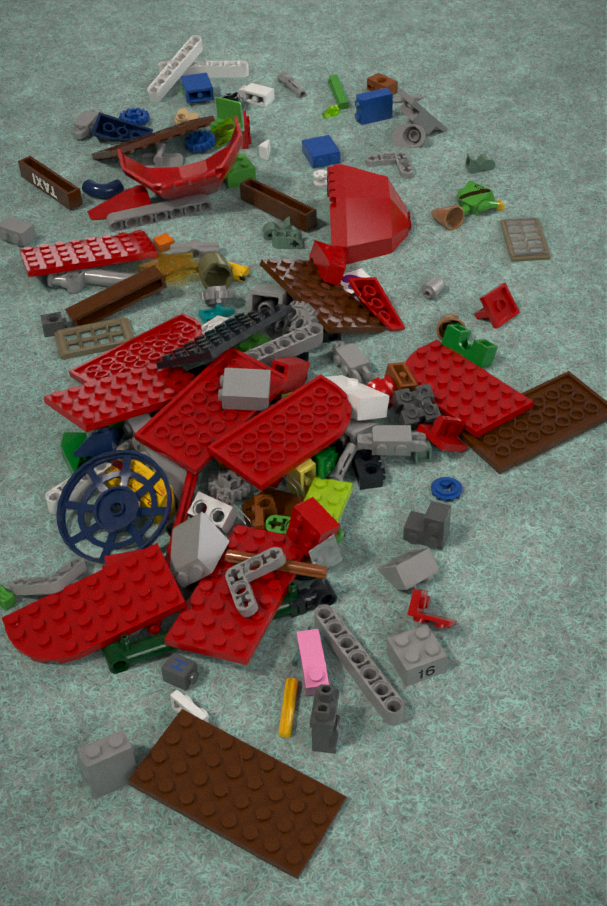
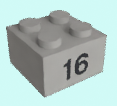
M427 624L387 638V656L406 687L447 672L448 656Z

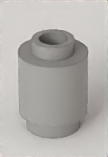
M440 277L431 278L422 287L423 296L432 300L444 290V280Z

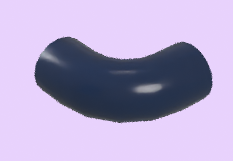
M88 179L83 183L82 191L91 197L105 199L123 192L124 187L118 179L103 184Z

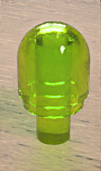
M338 105L328 107L326 112L322 113L323 118L339 115L340 107Z

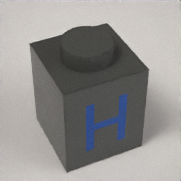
M174 652L161 668L163 681L185 691L198 680L199 673L196 662Z

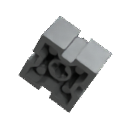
M430 383L416 386L412 392L409 391V388L394 391L391 403L395 414L400 413L398 418L399 425H411V431L417 429L419 424L433 425L434 421L441 415L437 403L432 404L434 394Z

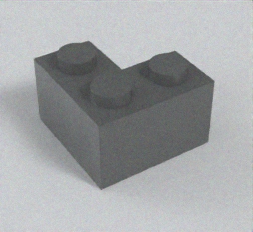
M431 501L426 514L411 511L404 525L403 540L411 544H421L431 549L443 550L450 533L451 505Z

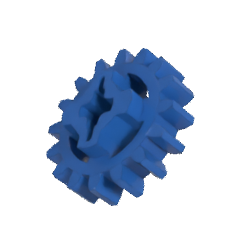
M139 107L129 108L126 111L123 110V113H120L119 119L138 125H146L150 120L148 111Z
M201 130L194 131V134L189 133V136L185 137L186 140H184L186 150H189V152L193 151V153L207 152V149L211 150V147H214V143H216L214 133L211 134V131L207 132L206 130L203 132Z

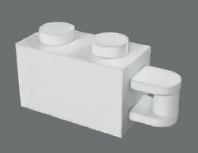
M250 83L248 86L244 85L237 90L243 101L267 107L275 100L274 88Z

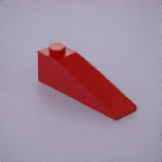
M136 185L87 212L91 220H106L110 213L151 205V201L146 188L143 185Z
M376 277L348 279L361 304L378 318L390 331L405 329Z

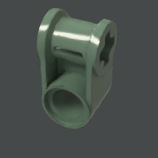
M275 229L272 231L273 248H301L302 233L299 230Z

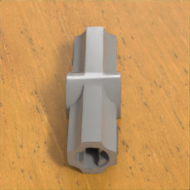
M191 240L189 243L170 244L171 258L189 257V259L193 260L195 258L200 259L201 256L208 252L219 253L218 242Z

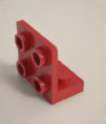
M243 111L244 131L241 132L244 143L241 149H249L248 144H251L249 116H246V111Z
M413 589L407 614L413 616V621L420 623L433 621L434 626L444 629L456 625L457 620L424 612V609H428L430 603L429 591Z

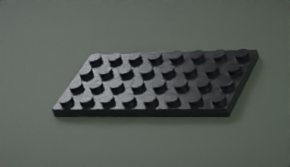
M284 303L274 306L273 309L265 307L260 312L252 310L247 315L239 313L234 316L235 319H228L224 321L225 324L215 326V330H208L204 332L205 335L195 337V341H189L183 344L184 347L172 350L173 353L161 356L162 360L156 362L157 368L159 370L212 359L293 312L292 305L284 306Z

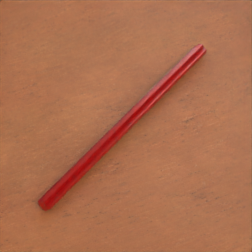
M187 471L173 528L188 519L189 514L187 512L191 507L199 473L195 475ZM172 533L165 556V560L169 568L171 559ZM163 619L147 626V632L152 635L159 633Z

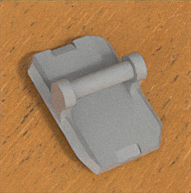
M161 142L157 145V153H144L141 156L140 164L148 168L180 167L183 165L184 157L180 153H165L166 145Z

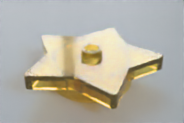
M157 252L158 257L138 265V272L155 265L167 282L183 280L190 273H198V265L192 262L194 259L193 252L175 255Z

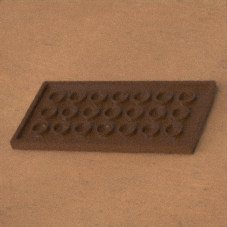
M214 116L188 120L92 153V157L99 161L119 158L117 149H121L123 154H130L135 152V150H142L150 145H156L162 141L171 140L173 137L197 131L199 128L211 126V122H214L215 119Z
M261 259L260 266L295 301L300 303L304 301L316 310L318 323L328 333L384 332L385 326L380 320L363 307L361 302L357 301L351 293L346 292L343 289V285L337 286L322 280L317 272L318 267L313 265V260Z
M567 371L521 393L534 401L533 408L477 438L462 429L458 437L496 472L501 474L606 422L607 401L571 372Z
M183 709L180 710L128 779L129 786L296 879H299L347 798L345 795Z

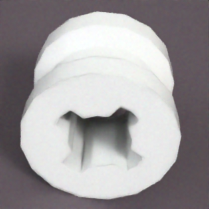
M315 171L313 174L315 178L314 185L317 187L327 186V171Z

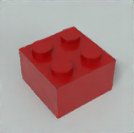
M311 497L293 507L286 534L301 549L302 553L310 559L308 551L332 534H335L336 538L340 524L314 497Z

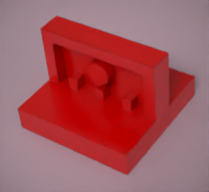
M505 282L479 298L483 308L474 313L476 319H489L493 328L496 329L520 312Z
M439 415L433 425L419 424L416 430L419 433H425L426 438L443 451L464 452L468 447L458 439L466 423L462 418Z

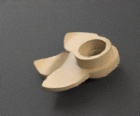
M185 107L177 111L174 122L180 124L188 120L197 119L199 113H189Z

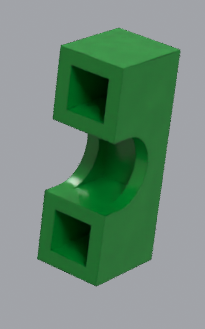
M459 323L447 325L442 345L454 350L481 368L492 365L498 346L486 339L474 340L471 346L469 342L471 330Z

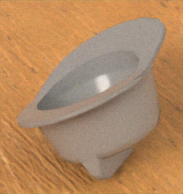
M405 124L394 129L392 139L398 147L414 148L424 143L426 133L419 124Z

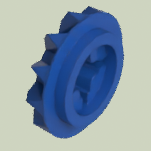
M451 477L438 478L431 484L432 495L436 496L437 500L442 498L444 502L447 499L453 502L455 498H460L463 490L462 484L457 479Z

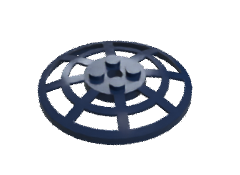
M114 450L102 453L88 460L68 479L58 500L56 512L57 525L64 543L81 558L100 564H106L104 556L110 555L112 549L122 548L134 542L139 547L136 550L148 548L159 537L168 522L172 506V490L169 479L164 470L153 459L137 451ZM123 459V467L120 471L110 472L102 477H99L94 471L95 467L105 462ZM131 459L148 464L156 472L147 480L141 474L130 471ZM87 474L93 483L85 491L80 503L69 501L75 486ZM121 477L120 486L107 488L104 484L111 479ZM129 478L136 479L144 485L134 492L128 488ZM160 478L163 480L167 491L166 507H157V496L153 488ZM98 488L101 495L97 498L95 505L87 504L90 496ZM149 491L151 508H141L140 498ZM121 505V510L118 513H113L114 508ZM66 509L78 511V524L81 532L72 537L69 536L66 526ZM85 512L93 513L96 521L95 524L88 528L85 524ZM164 515L157 530L145 542L142 536L150 528L155 516ZM140 516H149L146 524L138 532L134 524ZM101 528L109 532L106 542L97 540L92 534ZM127 530L131 535L130 539L114 543L117 533ZM86 538L92 544L103 548L100 558H94L84 554L75 544Z

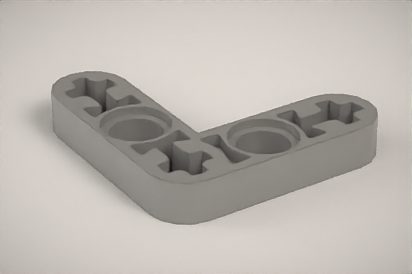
M405 152L375 154L366 157V165L369 167L396 164L402 178L410 179L414 176L413 166L408 154Z
M270 548L227 570L225 578L235 606L241 616L250 617L257 612L258 604L249 582L284 565L286 556L281 548ZM260 564L259 568L251 570L253 566ZM235 576H238L239 581H235ZM246 588L242 594H237L240 589ZM244 601H248L247 607L245 606Z
M76 558L70 560L51 576L23 577L13 580L10 583L11 591L14 595L58 593L87 570L85 559Z

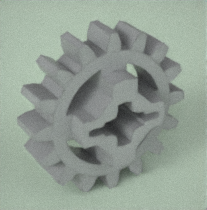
M226 285L207 287L208 291L199 292V300L208 299L209 304L227 302V298L236 297L235 289L226 290Z
M224 469V472L217 470V474L212 473L211 477L208 478V491H211V496L216 495L217 500L222 498V496H226L234 502V499L242 500V496L247 497V493H250L251 484L232 470Z

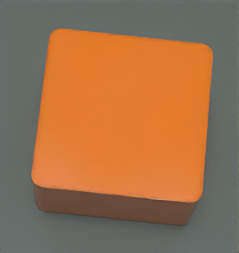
M168 233L154 237L153 242L154 246L162 253L170 250V244H174V239Z

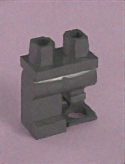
M320 684L319 688L315 690L310 718L312 751L336 754L337 731L340 716L336 715L339 690H334L332 685Z

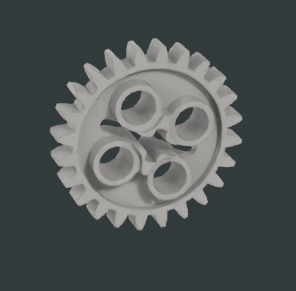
M296 301L295 305L290 302L293 312L272 323L273 326L268 327L271 331L267 334L270 336V339L274 340L311 323H318L316 310L304 301L301 303Z

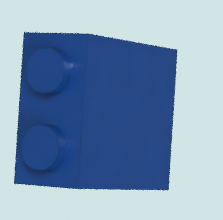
M207 73L181 76L182 90L187 104L214 100L213 86Z
M388 88L356 94V121H359L361 125L391 119L393 114V93Z
M330 135L302 140V152L313 169L340 163V150Z

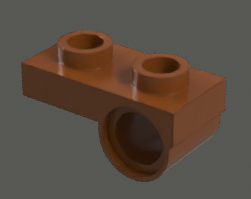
M270 495L254 496L255 504L252 505V512L255 517L252 520L253 528L268 531L265 526L267 518L272 515H278L274 499Z

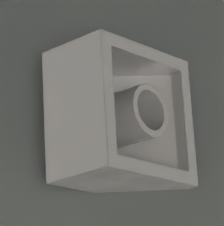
M429 548L408 551L377 569L398 591L405 590L406 592L417 588L416 584L421 581L424 583L433 579V574L440 571Z

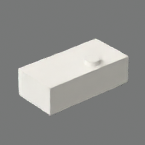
M343 375L326 377L346 393L351 405V418L359 421L387 417L389 395L359 383L354 378H348Z

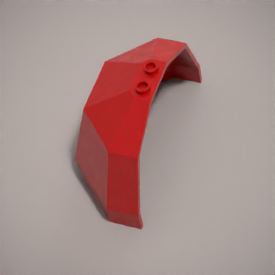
M234 116L236 125L230 144L205 160L180 167L148 168L125 156L121 149H117L121 168L126 176L162 198L174 200L198 194L209 195L216 193L236 163L244 143L238 118Z
M335 164L327 167V197H329L330 202H333L330 204L331 245H338L346 250V264L393 253L408 236V231L411 229L410 211H407L405 204L389 178L344 164Z

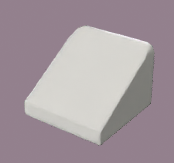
M269 139L259 145V157L268 160L270 155Z

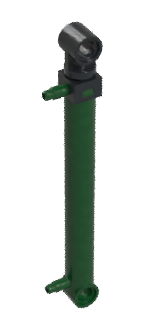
M326 578L317 579L310 585V589L303 588L300 590L296 583L291 582L288 592L272 621L288 615L293 618L306 614V610L312 608V604L315 603L318 606L333 605L337 601V595L329 580ZM166 631L131 643L127 635H122L121 643L108 645L104 650V656L110 672L118 674L127 671L132 665L182 649L165 645L164 639L169 632Z

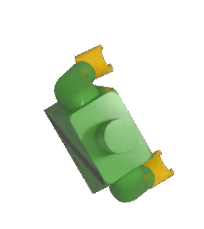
M469 180L464 188L458 190L457 200L459 206L464 210V217L469 212L477 216L490 208H495L497 211L504 210L505 203H501L499 199L495 201L492 190Z

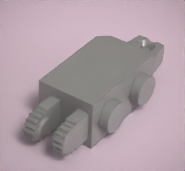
M83 111L73 122L75 127L74 138L83 139L84 137H90L99 112L103 113V111Z
M342 341L332 344L335 354L333 357L336 366H340L344 376L357 379L359 383H362L361 377H364L367 382L372 380L370 361L356 344L350 343L346 345Z
M375 425L372 427V433L357 435V447L372 450V455L411 456V452H421L427 448V444L424 442L426 441L425 433L411 432V425Z

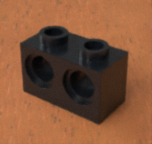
M369 449L357 450L352 459V466L360 490L383 487V480L386 479L385 469L381 468L380 455H372V450Z

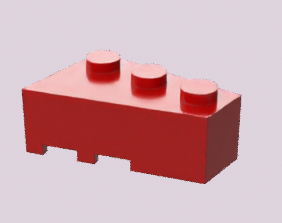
M315 240L309 259L314 261V267H318L317 272L323 281L339 286L346 270V250L338 245L332 246Z

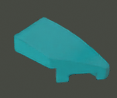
M217 303L216 308L199 310L198 317L205 324L216 316L229 317L234 314L235 309L232 307L225 309L222 308L221 304Z

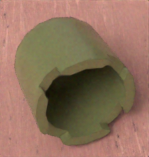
M208 252L199 259L198 273L204 288L226 285V289H228L233 282L234 276L226 258L218 252Z

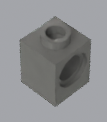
M61 312L40 315L45 337L55 336L54 332L67 328L66 318H62Z

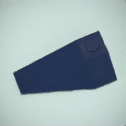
M99 112L91 135L105 140L130 141L153 133V129Z
M109 426L93 430L77 447L74 457L98 456L102 453L116 450L124 430L109 428Z

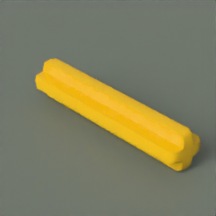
M289 677L285 682L278 730L279 737L281 738L291 737L298 680L296 678Z

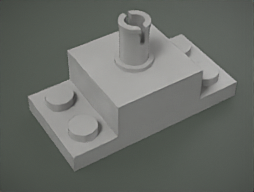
M402 88L397 92L402 96L400 99L404 102L399 107V110L409 118L407 124L421 125L428 135L434 129L436 131L441 130L443 133L447 131V128Z

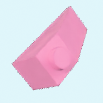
M319 629L297 631L305 695L311 696L315 695V690L319 688L320 684L329 685Z

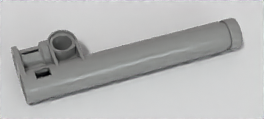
M85 268L48 274L47 283L49 287L61 286L70 293H77L86 284L110 287L134 274ZM166 288L156 292V294L163 295Z

